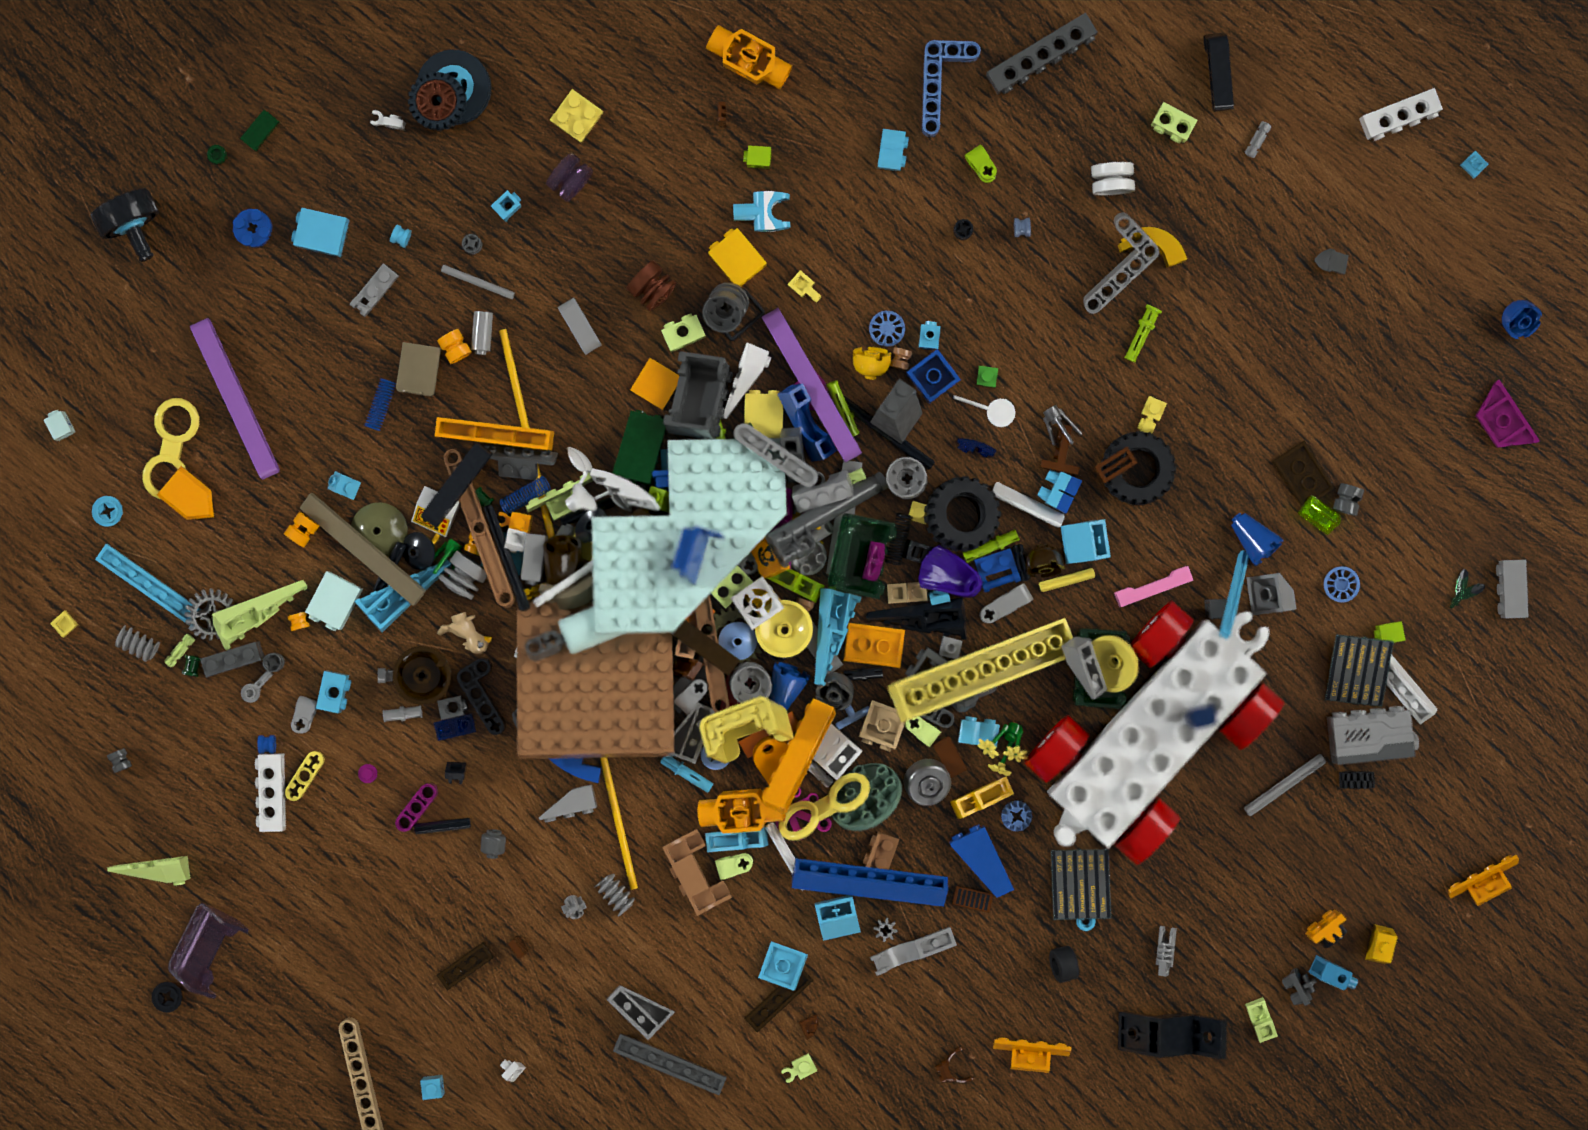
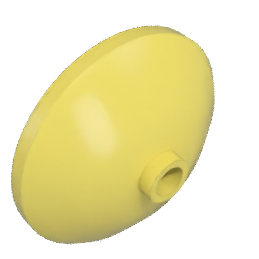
M779 600L784 609L756 627L755 634L758 643L767 653L775 657L788 658L801 653L808 646L813 634V623L809 613L800 604L790 600ZM772 603L765 607L767 613L770 611ZM785 627L789 629L787 634L782 633V629Z
M1110 635L1101 636L1092 641L1091 643L1108 689L1107 691L1120 692L1131 686L1138 674V660L1132 647L1121 638Z

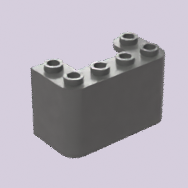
M680 351L678 362L682 363L677 372L679 379L672 409H669L668 413L670 415H665L663 424L669 434L708 440L716 439L720 435L721 427L719 423L720 419L724 417L725 409L723 405L724 401L728 399L729 391L727 387L728 383L732 381L733 373L730 371L725 358Z

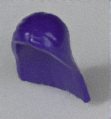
M940 545L932 548L920 565L918 579L921 588L950 593L963 598H972L981 591L983 582L979 573L960 557Z

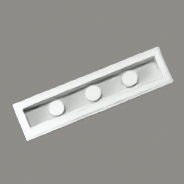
M999 482L995 483L992 490L996 495L993 497L1057 528L1061 527L1065 517L1064 514Z
M1391 654L1386 685L1407 710H1411V714L1417 722L1422 724L1435 715L1437 708Z

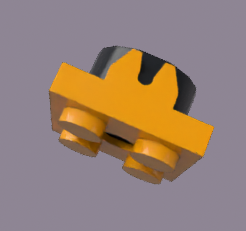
M1335 909L1323 914V919L1318 923H1312L1305 933L1311 941L1316 944L1320 942L1325 949L1336 944L1347 933V929L1342 925L1346 918Z

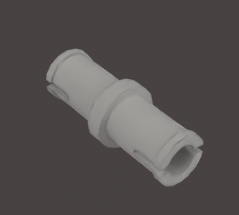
M421 705L408 708L401 706L400 709L383 710L384 722L395 720L403 722L406 719L423 717Z

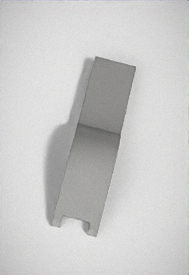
M947 927L913 941L888 948L871 956L870 959L875 963L877 969L875 974L878 976L896 966L928 957L957 946L951 927Z

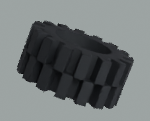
M1370 771L1339 772V788H1375V774Z

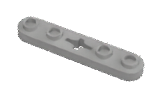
M740 424L735 428L734 436L737 441L800 484L810 487L817 482L818 474L814 468L752 426ZM769 448L774 452L779 450V455L783 459H785V461H782L778 458L773 460V455L769 451H767V449Z

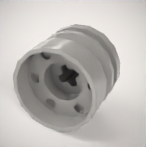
M902 457L895 460L887 470L886 481L888 487L897 497L902 499L916 498L924 492L927 486L928 476L925 468L916 459ZM906 474L913 477L909 484L902 481Z
M456 551L450 559V562L456 568L452 570L445 567L444 570L450 576L447 577L444 574H440L438 578L443 581L447 588L459 596L472 600L475 595L469 591V588L478 592L479 589L473 582L476 580L484 583L487 574L484 567H481L480 564L465 554Z
M747 661L740 663L730 674L729 684L732 694L740 703L757 697L768 698L771 693L772 684L770 677L763 666L756 662ZM748 678H751L752 681H755L751 683L750 687H748L747 683H745L748 682Z

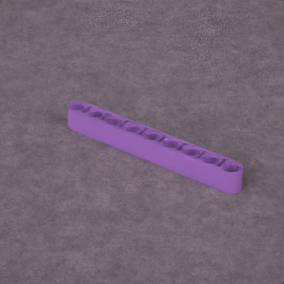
M779 308L762 316L763 321L800 384H804L811 398L812 406L845 463L862 453Z
M206 318L191 325L190 328L258 475L264 480L279 473L278 464L210 319Z

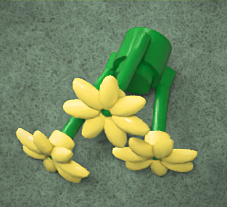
M1010 722L1008 725L1004 724L1002 730L992 741L986 739L984 742L982 739H979L980 744H978V747L983 749L984 755L988 754L991 758L999 755L995 751L997 748L995 743L1003 734H1005V739L1009 741L998 766L988 764L992 771L1010 776L1012 772L1005 770L1007 757L1008 760L1015 758L1018 763L1021 762V759H1028L1026 756L1028 751H1021L1020 748L1021 737L1024 731L1019 724ZM1016 741V746L1011 748L1012 744Z

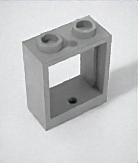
M526 533L521 580H525V584L538 585V582H543L545 569L543 544L548 540V536Z

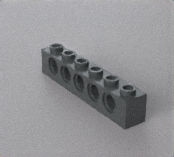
M1084 13L989 70L986 76L997 95L1000 93L1004 95L1013 90L1012 86L1019 82L1021 85L1028 81L1031 74L1036 73L1038 75L1046 70V65L1050 63L1054 65L1062 60L1061 56L1066 53L1069 55L1079 50L1078 46L1085 43V45L1093 42L1098 32L1088 15ZM1078 32L1080 39H1072L1070 33ZM1060 41L1064 44V48L1058 50L1054 47V43ZM1044 51L1047 53L1048 58L1041 60L1037 53ZM1028 61L1031 64V68L1025 70L1022 68L1021 63ZM1012 71L1015 74V78L1007 79L1005 72Z

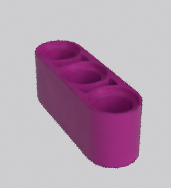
M427 783L420 787L397 817L395 825L398 830L406 832L414 827L438 795V788L435 784ZM426 787L432 788V797H427L424 794ZM414 802L421 804L420 812L413 810L412 805ZM403 817L409 819V827H403L401 825V819Z

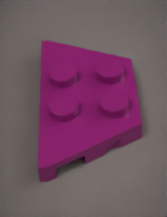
M1495 381L1475 416L1496 448L1540 442L1501 381Z

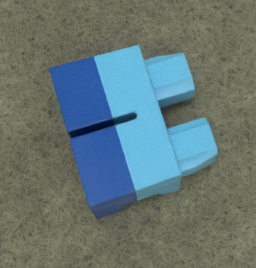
M1049 470L1045 480L1054 485L1051 490L1041 486L1037 496L1044 500L1045 504L1067 514L1082 480L1064 472L1058 473Z

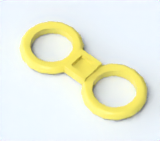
M172 398L164 401L158 407L154 416L155 428L157 433L163 438L160 455L153 457L145 465L143 483L146 490L156 498H159L157 494L160 490L156 489L151 481L153 468L161 462H169L177 469L181 466L185 468V465L180 461L183 442L190 440L199 428L197 409L189 401L182 398ZM173 406L185 408L191 416L189 430L180 436L169 434L163 426L164 413Z
M849 773L836 780L831 786L829 794L814 803L799 801L790 805L785 821L778 823L779 832L788 840H800L806 838L815 830L819 820L822 821L837 811L850 812L856 810L868 798L870 792L868 779L860 773ZM857 781L861 783V791L856 799L847 804L837 802V794L841 787L849 782ZM802 809L811 811V819L806 827L797 832L787 830L788 820L794 813Z

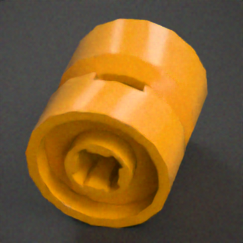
M455 329L437 340L441 349L447 351L445 356L450 364H454L472 353L468 344L462 342L464 337L459 329Z
M298 512L293 519L294 524L288 526L284 535L304 548L310 540L309 535L314 534L319 525L307 515ZM300 525H302V526H304V527L307 528V529H306V531L304 532L303 530H301V529L298 528V527H299Z

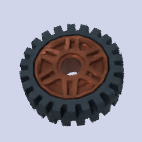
M430 72L427 75L424 74L422 78L416 80L415 85H412L411 92L409 91L408 104L410 112L418 123L428 129L438 131L450 129V127L457 125L458 121H461L462 115L466 112L467 97L463 87L454 77L446 73ZM436 97L442 98L439 106H434L433 104Z

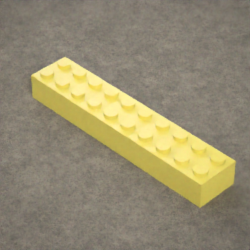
M1066 618L894 683L888 686L900 720L904 723L1066 660L1062 645L1071 640L1073 636Z

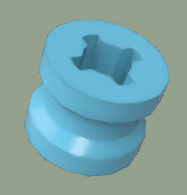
M397 224L391 234L390 242L399 243L401 247L405 248L411 237L412 230L402 229Z

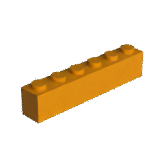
M437 417L435 436L552 451L554 431Z
M814 698L811 704H807L804 711L805 716L803 720H799L794 738L789 740L788 749L785 754L781 755L777 771L774 770L771 775L769 787H766L762 793L764 805L783 814L787 813L836 715L833 706Z

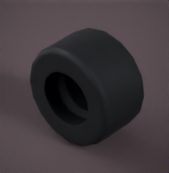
M1068 945L1052 949L1049 953V961L1055 979L1059 983L1077 979L1079 976V965L1073 949Z

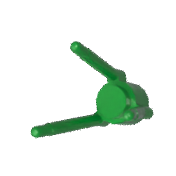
M451 538L448 542L445 541L442 547L435 552V558L443 551L445 555L433 573L436 574L449 556L452 558L456 551L461 552L460 550L463 546Z

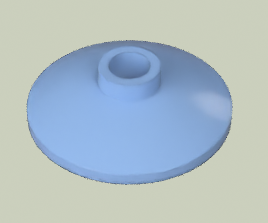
M732 622L722 629L719 635V645L739 660H743L755 651L757 638L755 631L748 624ZM736 638L741 639L742 642L740 645H736L734 643V640Z

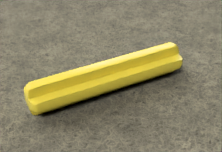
M1093 568L1040 582L1039 587L1041 592H1046L1095 578V572Z

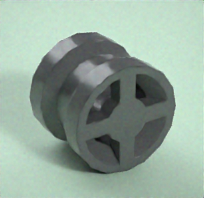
M468 234L462 240V247L469 254H477L482 249V241L477 235Z

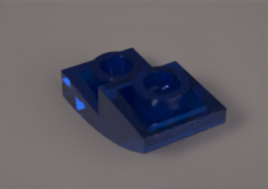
M958 439L956 441L958 444L957 448L966 454L968 451L972 453L976 447L979 449L977 452L985 458L988 456L993 457L997 451L991 446L971 439Z
M472 713L433 722L437 741L476 732Z

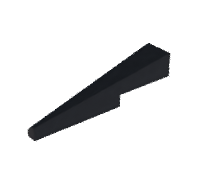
M963 597L950 599V602L931 605V602L867 612L866 619L868 623L878 621L883 622L884 626L895 624L900 625L901 629L929 634L931 631L943 633V636L949 637L951 634L967 640L966 610Z

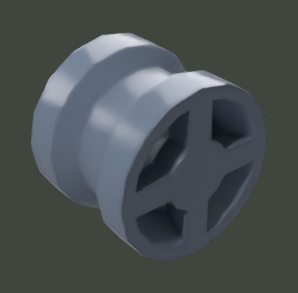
M1014 218L1015 237L1020 235L1030 237V218H1025L1024 220Z

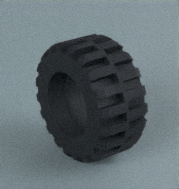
M1143 431L1130 432L1114 440L1105 450L1101 462L1128 447L1130 451L1141 450L1150 454L1156 464V473L1150 483L1139 487L1130 485L1119 474L1104 484L1108 488L1109 493L1118 498L1117 500L1130 505H1144L1163 497L1174 482V473L1176 472L1175 457L1172 455L1169 445H1166L1160 437ZM1123 453L1104 465L1102 471L1124 458L1127 453ZM1120 465L1104 474V476L1107 478L1118 471Z
M967 476L952 478L938 486L932 495L928 497V505L924 509V512H926L924 521L928 523V533L932 532L934 535L932 539L935 542L939 541L942 543L941 547L945 549L951 548V551L967 552L987 543L994 536L995 529L999 527L1000 522L998 518L1001 517V511H998L997 508L1000 506L999 500L995 501L993 497L996 495L994 491H989L987 489L988 485L986 483H979V479H969ZM964 497L975 505L978 511V522L971 531H958L949 523L946 509L948 503L953 498Z

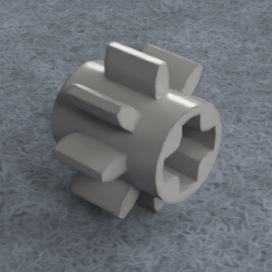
M575 895L567 897L564 900L565 905L561 906L566 917L571 919L582 917L584 914L583 909L587 908L581 896L577 897Z
M886 917L884 922L878 919L879 926L874 927V930L879 931L876 934V938L882 936L883 942L888 937L893 940L892 934L898 932L897 929L892 928L896 924L895 921L890 924L888 917ZM885 925H888V928L891 929V931H887V934H883V930H880Z

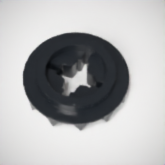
M162 982L154 988L152 1003L159 1011L172 1012L181 1005L183 995L181 988L175 983ZM171 990L170 997L173 1000H168L164 1003L165 997L163 996V993L167 994Z

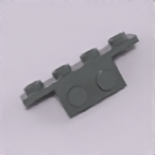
M495 445L484 446L493 453L490 459L498 460L500 477L536 480L538 477L537 464L554 465L558 458V453L550 450L538 451L530 448L517 449L514 447H497Z

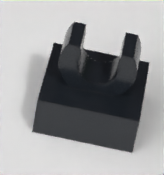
M447 762L445 779H448L449 784H452L453 779H458L459 784L463 783L467 769L466 763Z

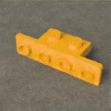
M1507 856L1501 860V863L1486 867L1484 872L1480 874L1474 873L1466 881L1453 884L1448 890L1449 897L1453 898L1468 890L1476 905L1479 906L1512 889L1503 872L1519 863L1518 856Z
M998 1038L993 1043V1049L1012 1051L1011 1069L1049 1073L1051 1055L1069 1056L1071 1053V1047L1062 1043L1048 1045V1043L1042 1041L1028 1043L1027 1040L1009 1041L1008 1038Z

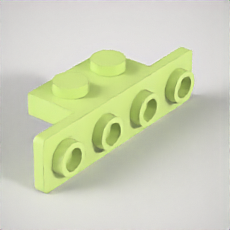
M588 473L582 486L594 481L590 473ZM573 480L569 481L558 491L553 489L547 492L546 496L541 499L537 497L528 502L529 505L526 506L527 511L531 512L546 504L554 521L573 512L567 507L565 500L573 494V485L579 483L580 480L573 482Z

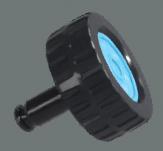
M141 188L126 192L108 200L92 211L91 219L102 239H112L126 234L140 262L153 258L154 254L151 253L150 246L140 228L159 214L157 205L148 189Z

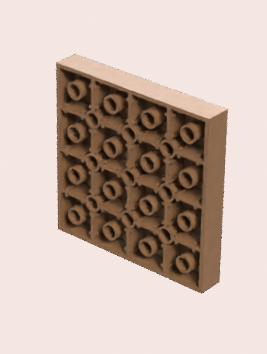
M589 601L577 608L565 610L559 609L555 602H544L538 608L534 602H529L530 609L523 612L519 610L517 605L518 759L674 756L672 634L669 632L626 633L576 654H571L566 644H564L561 651L557 654L539 661H532L527 657L525 648L528 640L550 631H556L560 634L559 620L594 607V601ZM533 647L530 651L535 653L539 651L540 648Z

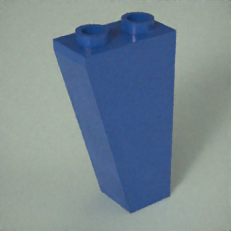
M979 824L969 828V833L963 835L961 832L951 837L952 840L949 841L951 847L996 898L1014 890L984 825L981 827Z

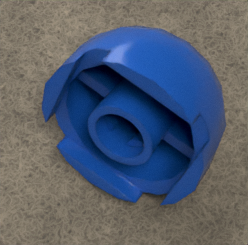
M1516 300L1503 311L1502 325L1511 337L1519 339L1518 337L1524 336L1526 338L1533 334L1540 326L1541 322L1539 319L1542 313L1532 302Z

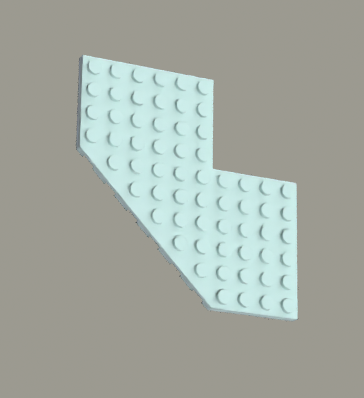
M769 438L781 446L780 438ZM736 439L668 440L670 516L592 518L595 634L674 632L721 581L763 540L773 527L786 516L785 473ZM769 448L767 449V451H769L773 455V460L778 458L784 461V459L779 455V450L774 452ZM694 526H700L703 529L720 532L725 537L724 540L709 537L696 584H692L686 578H682L679 575L680 571L672 568L684 527L693 529Z

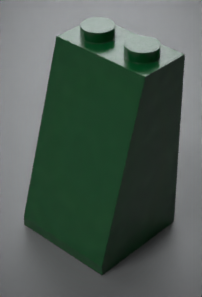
M631 410L612 474L630 481L646 493H649L653 482L652 471H656L667 429L663 424L664 417L660 415L650 416L641 410Z

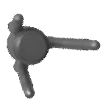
M1056 405L1043 412L1045 416L1043 421L1046 424L1053 446L1056 445L1050 422L1052 425L1058 424L1070 444H1073V440L1060 420L1062 418L1072 426V429L1078 435H1082V432L1064 414L1062 409H1058Z

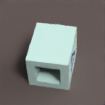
M55 410L48 414V418L44 419L47 428L56 441L76 433L66 412Z

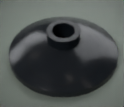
M602 509L589 510L579 519L575 528V536L582 543L592 541V518L607 517Z
M422 532L410 533L403 542L406 545L403 553L405 561L417 570L430 567L435 558V547L432 540Z

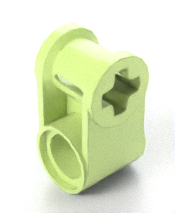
M916 717V723L918 724L916 727L912 726L910 728L911 723L906 721L905 727L928 747L934 743L941 733L937 728L920 717Z
M742 853L715 860L720 880L748 872L753 865L752 856ZM742 859L749 862L746 867L743 864H739Z

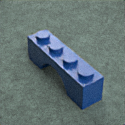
M803 383L791 385L777 394L794 428L801 427L803 446L811 461L824 460L837 451L830 435L821 430L814 422L809 410L811 398Z

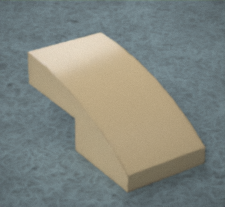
M919 582L887 584L888 604L929 601L928 589L921 588Z

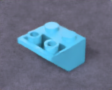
M1105 519L1061 526L1066 564L1111 557Z
M847 895L815 903L823 941L861 932L853 896Z

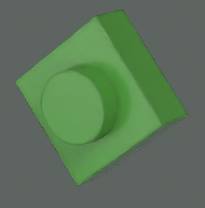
M979 366L976 385L995 388L998 368Z

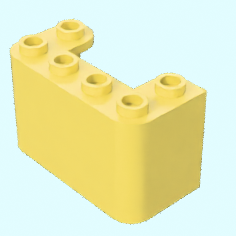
M757 697L703 718L700 723V731L707 756L725 764L734 761L740 754L737 739L764 729L768 731V734H773L774 738L781 742L794 738L785 707L766 697Z

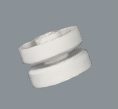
M1110 162L1091 167L1092 177L1099 179V181L1092 184L1094 195H1119L1135 191V181L1127 178L1134 174L1133 163Z

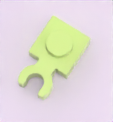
M809 1053L792 1061L794 1067H785L781 1070L782 1074L785 1072L791 1073V1077L786 1079L787 1083L792 1082L797 1075L801 1080L817 1072V1068Z

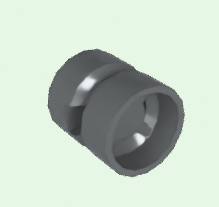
M1340 483L1337 492L1339 498L1335 499L1333 510L1357 516L1360 507L1358 501L1362 500L1365 490Z

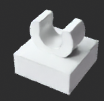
M508 528L504 548H508L512 553L517 551L523 552L527 532Z
M506 1059L500 1064L505 1070L502 1077L510 1082H514L526 1068L520 1062L514 1061L512 1063Z

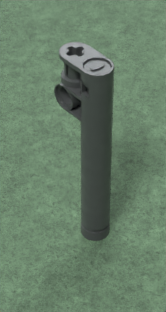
M877 472L872 477L870 476L853 486V497L811 509L768 533L765 536L766 541L782 567L786 568L789 562L808 556L815 547V540L810 533L811 531L888 488L886 478L881 472ZM802 542H805L809 545L808 550L802 548Z

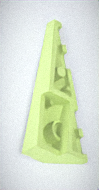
M301 580L213 613V625L225 650H229L231 648L230 644L236 639L242 640L245 637V632L254 627H259L280 610L279 606L285 601L291 602L294 599V594L301 590L305 591L307 584Z

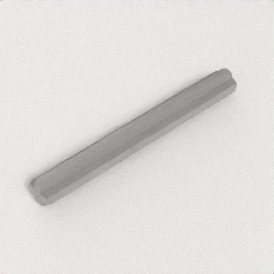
M1318 754L1246 805L1244 810L1247 815H1254L1326 763L1325 758Z

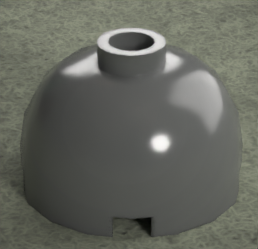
M838 672L828 673L824 679L825 686L817 685L816 700L833 706L837 710L846 709L852 704L854 687L852 681L846 675Z

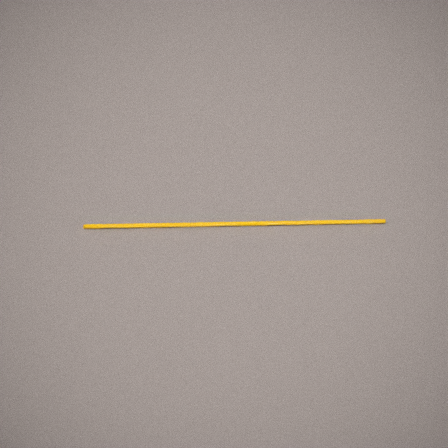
M499 330L521 427L530 428L507 330ZM537 464V467H538V477H537V478L540 479L541 474H540L539 466H538V464ZM543 494V496H540V497H538V498L541 499V498L545 497L546 495ZM545 504L540 508L549 539L554 537L555 534L550 512ZM600 758L630 890L637 889L636 877L608 759Z

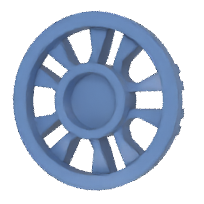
M893 311L879 312L870 322V336L878 345L884 347L894 346L904 336V321L900 315ZM883 314L887 315V321H884ZM890 314L896 317L892 322L889 320ZM877 317L882 319L881 324L875 321ZM897 321H900V322H901L900 324H898V325H896V326H894V324H893V323H895V322H897ZM877 325L880 326V328H872V326ZM902 327V333H897L895 328ZM880 331V336L875 338L873 332ZM893 333L899 337L897 340L892 336ZM881 336H885L883 342H880ZM888 336L892 338V343H886Z
M1340 566L1331 569L1327 573L1323 586L1325 593L1333 601L1348 602L1358 594L1360 580L1355 571L1348 567ZM1337 570H1340L1341 577L1338 576ZM1345 570L1351 572L1346 578L1344 577ZM1332 573L1336 575L1335 580L1329 577ZM1354 576L1355 579L1349 582L1348 579ZM1327 581H1333L1334 583L1330 585L1327 584ZM1351 583H1356V590L1350 588ZM1329 587H1334V591L1332 593H1329ZM1349 589L1353 595L1350 596L1346 591ZM1336 591H1338L1339 593H1338L1337 597L1335 598L1334 595H1335ZM1342 592L1346 594V599H1341Z

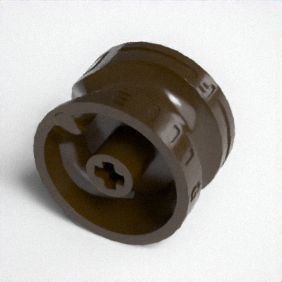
M427 646L413 647L405 651L398 658L393 669V683L397 692L405 700L414 704L425 705L437 701L446 693L451 682V670L447 659L438 650ZM421 672L425 674L424 678H420L419 674Z

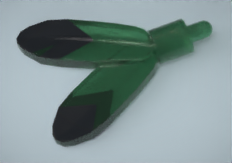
M1463 569L1458 575L1455 590L1456 596L1451 601V609L1454 606H1458L1461 600L1478 595L1485 589L1484 584H1474L1467 588L1469 575L1466 569Z

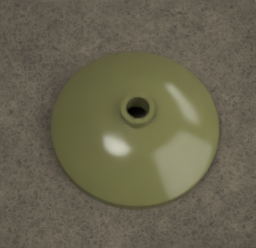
M378 502L364 506L356 513L351 523L355 530L388 558L398 541L403 543L404 539L408 536V526L405 517L397 508L387 503ZM376 527L380 528V533L378 535L374 533V529Z

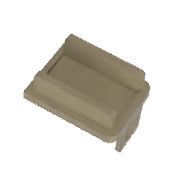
M403 342L396 383L397 391L429 397L433 396L441 348Z

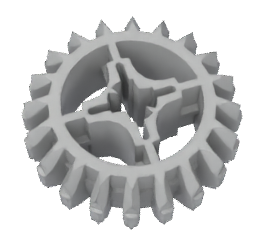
M212 588L209 589V594L203 589L201 591L202 596L195 593L194 595L197 599H189L192 606L186 605L185 607L190 611L184 613L185 617H190L185 620V623L191 624L189 630H195V636L201 633V639L203 640L207 635L209 640L213 639V635L220 639L213 625V617L209 618L207 613L211 611V608L214 613L221 611L215 609L214 600L223 603L225 608L234 606L230 605L233 600L232 598L227 599V593L221 595L219 589L215 594ZM208 601L203 610L196 612L202 603ZM196 618L205 619L208 629L199 626Z

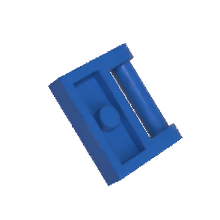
M1011 548L974 560L977 572L982 578L984 593L1007 583L1021 581ZM1011 568L1012 574L987 582L986 576Z

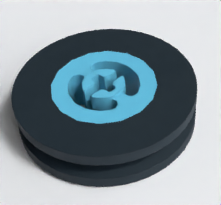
M445 50L433 55L424 63L418 74L419 79L422 78V75H427L430 72H442L450 76L458 75L455 79L462 87L463 83L467 82V90L465 92L467 97L466 112L462 115L461 121L456 123L457 125L469 123L483 113L491 97V80L487 70L476 57L461 50ZM436 97L433 101L434 106H439L442 98Z

